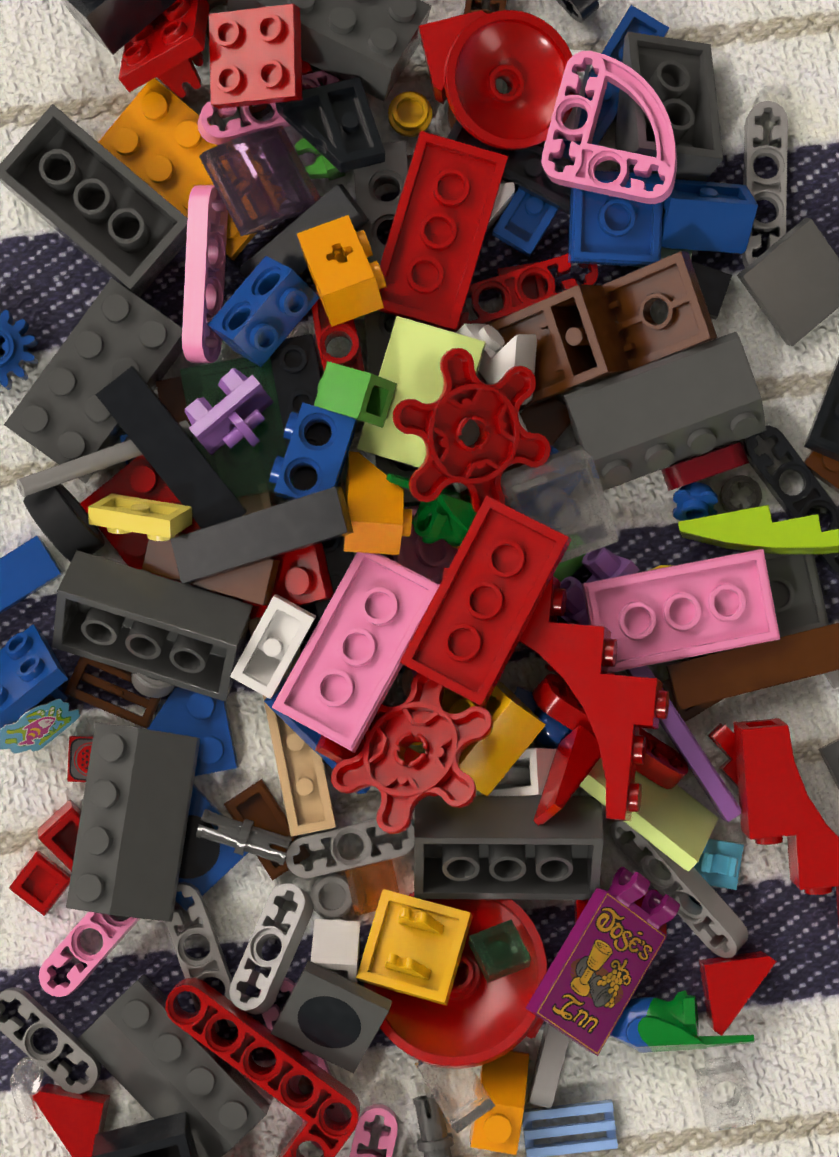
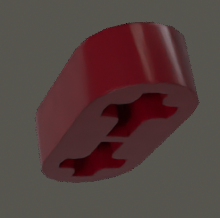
M741 441L672 465L661 471L668 491L745 465L749 461Z

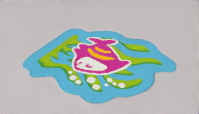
M55 699L29 710L16 723L5 725L0 729V749H11L12 753H21L30 749L32 751L42 749L79 718V709L69 711V703L63 702L61 699Z

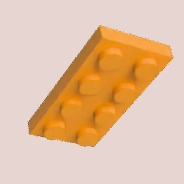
M154 78L147 82L98 143L187 218L189 195L195 185L222 186L228 200L226 255L234 261L291 192L233 142L215 145L202 138L197 125L199 114Z

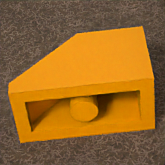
M349 451L345 501L354 533L344 536L343 551L399 555L402 536L410 537L412 526V509H404V489L397 484L389 482L386 479L387 475L359 452Z
M511 1050L504 1056L481 1065L469 1136L470 1147L517 1155L525 1106L529 1053Z

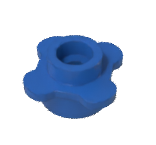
M694 482L682 486L673 494V501L677 503V507L673 509V517L679 521L718 514L717 510L714 509V505L718 503V495L706 484Z

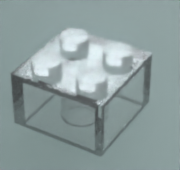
M577 445L550 455L547 462L537 468L523 465L502 474L501 488L505 495L504 505L572 539L560 563L619 541L593 457L582 446Z

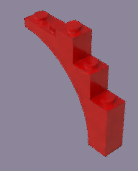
M446 567L443 568V578L448 570ZM553 576L519 641L537 652L565 680L584 708L599 744L606 779V818L631 821L632 812H639L642 797V785L635 783L636 764H644L646 753V737L639 736V729H658L659 719H667L669 691L662 690V682L657 678L607 674L608 667H615L617 639H611V631L604 626L557 623V616H564L567 594L565 588H560L561 582Z
M779 718L733 722L739 806L742 809L740 811L742 813L740 814L741 830L749 839H755V843L760 845L778 844L783 842V836H787L790 880L799 890H804V893L809 895L828 894L832 892V887H836L839 925V837L825 823L807 795L794 761L789 726Z

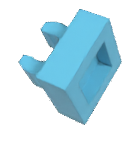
M709 838L694 868L710 886L736 890L744 845Z

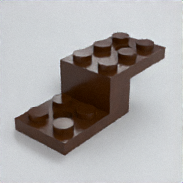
M687 251L675 253L604 285L574 286L487 324L495 328L503 337L505 342L503 347L518 334H535L537 337L534 372L536 386L532 400L526 405H521L519 411L576 387H588L718 338ZM659 298L665 301L668 306V316L661 324L655 323L650 314L653 302Z

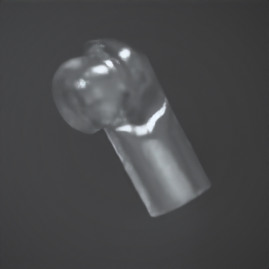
M24 1057L16 1064L9 1081L21 1124L43 1117L42 1111L32 1098L39 1090L43 1080V1066L39 1060L34 1062L29 1057Z

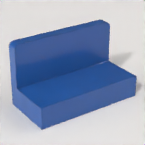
M676 179L671 195L663 201L665 214L662 222L661 247L742 254L747 249L758 204L746 185Z

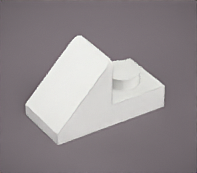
M464 324L455 332L486 342L478 371L489 385L497 383L510 368L518 365L529 368L534 374L537 337L535 334H518L503 347L505 344L503 337L490 325ZM533 393L529 398H527L522 403V405H526L528 402L532 400Z
M275 594L230 677L271 699L299 652L298 649L317 616Z

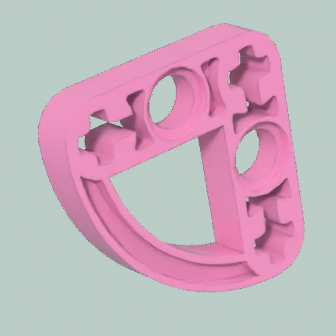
M581 51L574 54L568 60L542 153L541 163L547 177L558 185L641 203L658 204L665 201L674 189L677 172V149L669 116L659 96L636 71L607 55L593 51ZM587 65H592L595 74L598 76L597 78L589 77L585 88L587 98L579 95L581 81L576 72H584ZM608 82L627 93L647 116L655 135L657 158L592 144ZM573 107L583 108L588 113L586 123L578 129L566 128L562 123L565 112ZM559 135L571 141L569 156L574 162L573 166L566 165L563 172H558L555 163L552 162L554 158L561 159L564 153L565 143L563 139H557ZM573 141H581V144L578 145ZM606 160H613L621 167L618 178L610 183H603L595 178L597 166ZM629 165H635L633 170L635 176L649 178L652 171H658L660 180L664 184H656L653 191H646L643 181L631 178V187L626 188L625 186L629 180Z

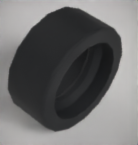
M62 484L24 498L25 507L38 527L70 562L76 550L93 555L105 545V539L98 527L89 525L87 512Z

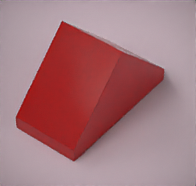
M482 10L419 25L421 44L435 100L441 104H444L447 99L444 87V68L448 52L464 28L479 17L487 14Z
M763 951L737 954L731 958L716 957L699 960L708 1024L715 1032L721 1036L724 1034L777 961Z
M47 1083L32 1098L72 1157H92L95 1134L104 1131L110 1095L90 1091L76 1094L65 1091L59 1085Z

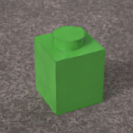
M327 361L324 374L318 384V393L314 406L383 428L397 383L372 373Z

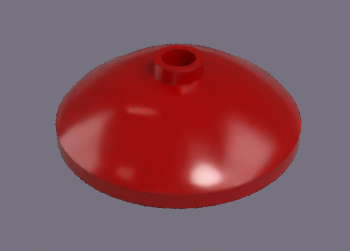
M501 10L481 16L462 30L448 52L444 68V87L449 106L458 122L469 134L492 147L519 150L542 143L547 138L564 70L568 60L572 57V53L565 40L551 25L530 13L516 10ZM497 79H502L506 82L508 87L506 94L497 90ZM570 108L565 112L562 121L563 125L568 119L573 108Z

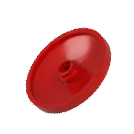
M414 892L408 896L414 897ZM422 899L471 912L473 915L449 1001L446 1006L364 983L365 988L392 1000L390 1010L380 1028L402 1051L432 1066L462 1069L492 1062L514 1049L528 1035L539 1018L527 1010L526 1006L549 969L542 938L526 912L512 899Z

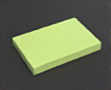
M396 316L379 377L395 382L397 385L383 428L364 423L357 449L419 468L426 455L425 443L419 436L404 434L396 428L392 418L396 405L405 399H416L428 404L435 402L439 398L444 385L440 361L442 356L452 348L465 349L472 355L477 376L486 342Z
M600 758L580 784V787L606 807V779L602 759ZM636 771L635 783L642 785L641 806L639 812H632L631 821L624 822L689 872L699 861L719 818L678 785L672 789H665Z

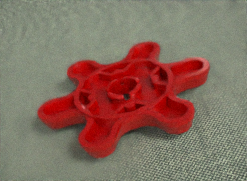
M452 348L442 356L440 361L444 385L439 398L435 402L428 404L416 399L402 400L396 405L392 418L394 425L399 431L404 434L419 436L425 443L426 455L424 461L409 478V489L412 496L418 501L430 502L439 497L447 485L461 483L468 488L472 507L477 513L486 496L505 504V495L501 488V477L507 467L515 463L535 468L542 466L550 456L551 447L545 436L526 431L519 422L518 412L520 406L535 390L536 379L533 372L527 367L518 365L510 368L497 383L492 385L485 384L476 376L472 355L465 349ZM468 420H474L478 424L480 434L474 444L467 446L459 436L462 434V429Z
M420 673L414 676L409 697L405 702L395 707L381 704L365 734V745L362 751L357 756L339 762L331 774L333 787L341 793L352 794L370 786L379 790L382 800L377 812L376 821L378 826L388 834H401L405 832L411 824L414 808L420 800L427 796H440L448 805L458 808L466 807L473 803L476 797L475 781L470 775L460 769L459 760L462 752L469 745L486 739L493 729L492 716L484 707H469L457 714L444 711L441 704L445 687ZM413 743H423L425 753H421L416 760L410 761L407 764L404 761L406 749Z

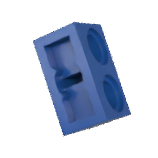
M265 256L207 325L233 351L262 367L320 297L293 269Z
M303 402L299 413L292 411L283 438L290 440L285 458L277 455L269 478V482L276 484L274 493L279 497L294 500L335 486L338 487L357 429L356 419ZM323 423L331 428L332 435L326 444L314 446L307 442L306 433L313 424ZM301 467H310L317 472V482L309 490H298L292 485V476Z

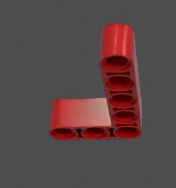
M186 978L176 984L169 993L165 1006L171 1021L305 1120L278 1157H304L300 1153L299 1145L305 1141L317 1142L324 1152L321 1157H335L357 1126L360 1102L356 1094L286 1041L272 1035L271 1030L245 1011L237 1008L229 999L206 982L198 978ZM184 991L196 994L201 1003L200 1010L196 1012L183 1010L178 1003V994ZM221 1019L232 1021L237 1026L238 1036L231 1040L219 1037L215 1030V1022ZM258 1047H266L274 1053L276 1063L269 1067H261L253 1061L252 1051ZM296 1075H304L312 1081L314 1089L305 1095L297 1094L290 1088L289 1079ZM333 1103H342L350 1109L351 1117L343 1122H335L327 1115L326 1108Z

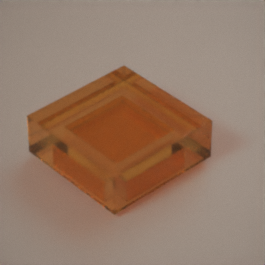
M392 859L345 870L355 915L376 911L383 889L399 893Z

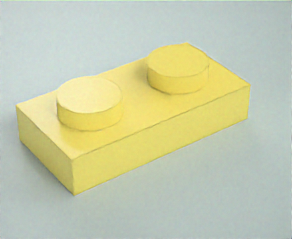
M111 493L88 507L89 525L107 527V531L113 534L136 532L147 534V538L153 541H168L192 525V507Z

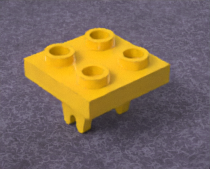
M383 889L356 979L364 983L447 1006L473 915L471 912Z

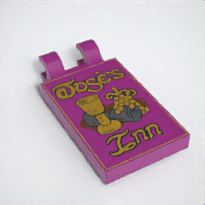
M622 866L615 873L608 891L600 888L595 889L526 1006V1009L585 1050L597 1056L667 937L658 929L663 924L671 921L680 908V903L669 895L665 894L663 897L654 889L648 891L651 881L639 872L635 871L633 874ZM645 895L640 908L634 902Z

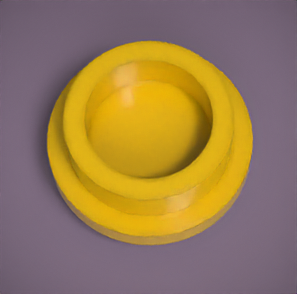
M414 91L402 92L391 101L388 108V120L391 127L398 134L407 137L418 136L420 131L425 132L431 124L432 107L428 99L422 94Z

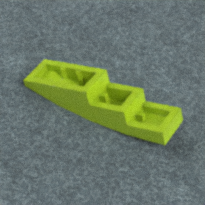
M769 505L678 522L679 531L683 538L727 549L742 551L764 549V553L830 554L839 552V529L821 532L818 514L772 522Z

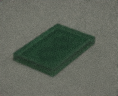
M242 357L180 369L186 407L197 398L202 397L212 407L226 397L225 393L218 386L220 379L233 368H236L248 378L253 375L260 382L274 403L261 413L265 420L252 430L260 440L254 447L243 438L231 449L225 443L210 455L192 432L191 435L195 445L237 498L274 492L276 484L269 482L271 470L277 455L285 458L287 447L285 438H283L284 430L270 357L262 367Z

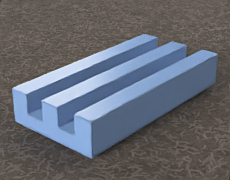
M612 1100L552 1106L550 1109L546 1107L524 1109L522 1124L526 1157H547L617 1149L618 1143ZM604 1113V1120L532 1128V1121ZM606 1131V1137L534 1145V1139Z

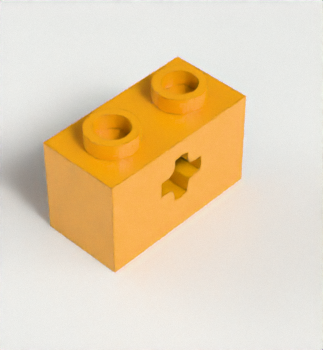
M349 215L297 233L306 265L331 327L384 308L379 289L386 287V282L377 260L369 263L367 258L373 256L366 233L364 229L358 232L355 231Z

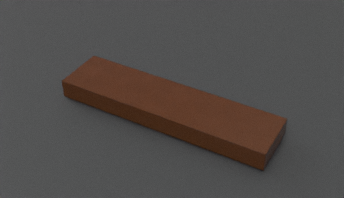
M839 622L783 636L779 640L739 647L667 665L666 668L677 710L839 670Z

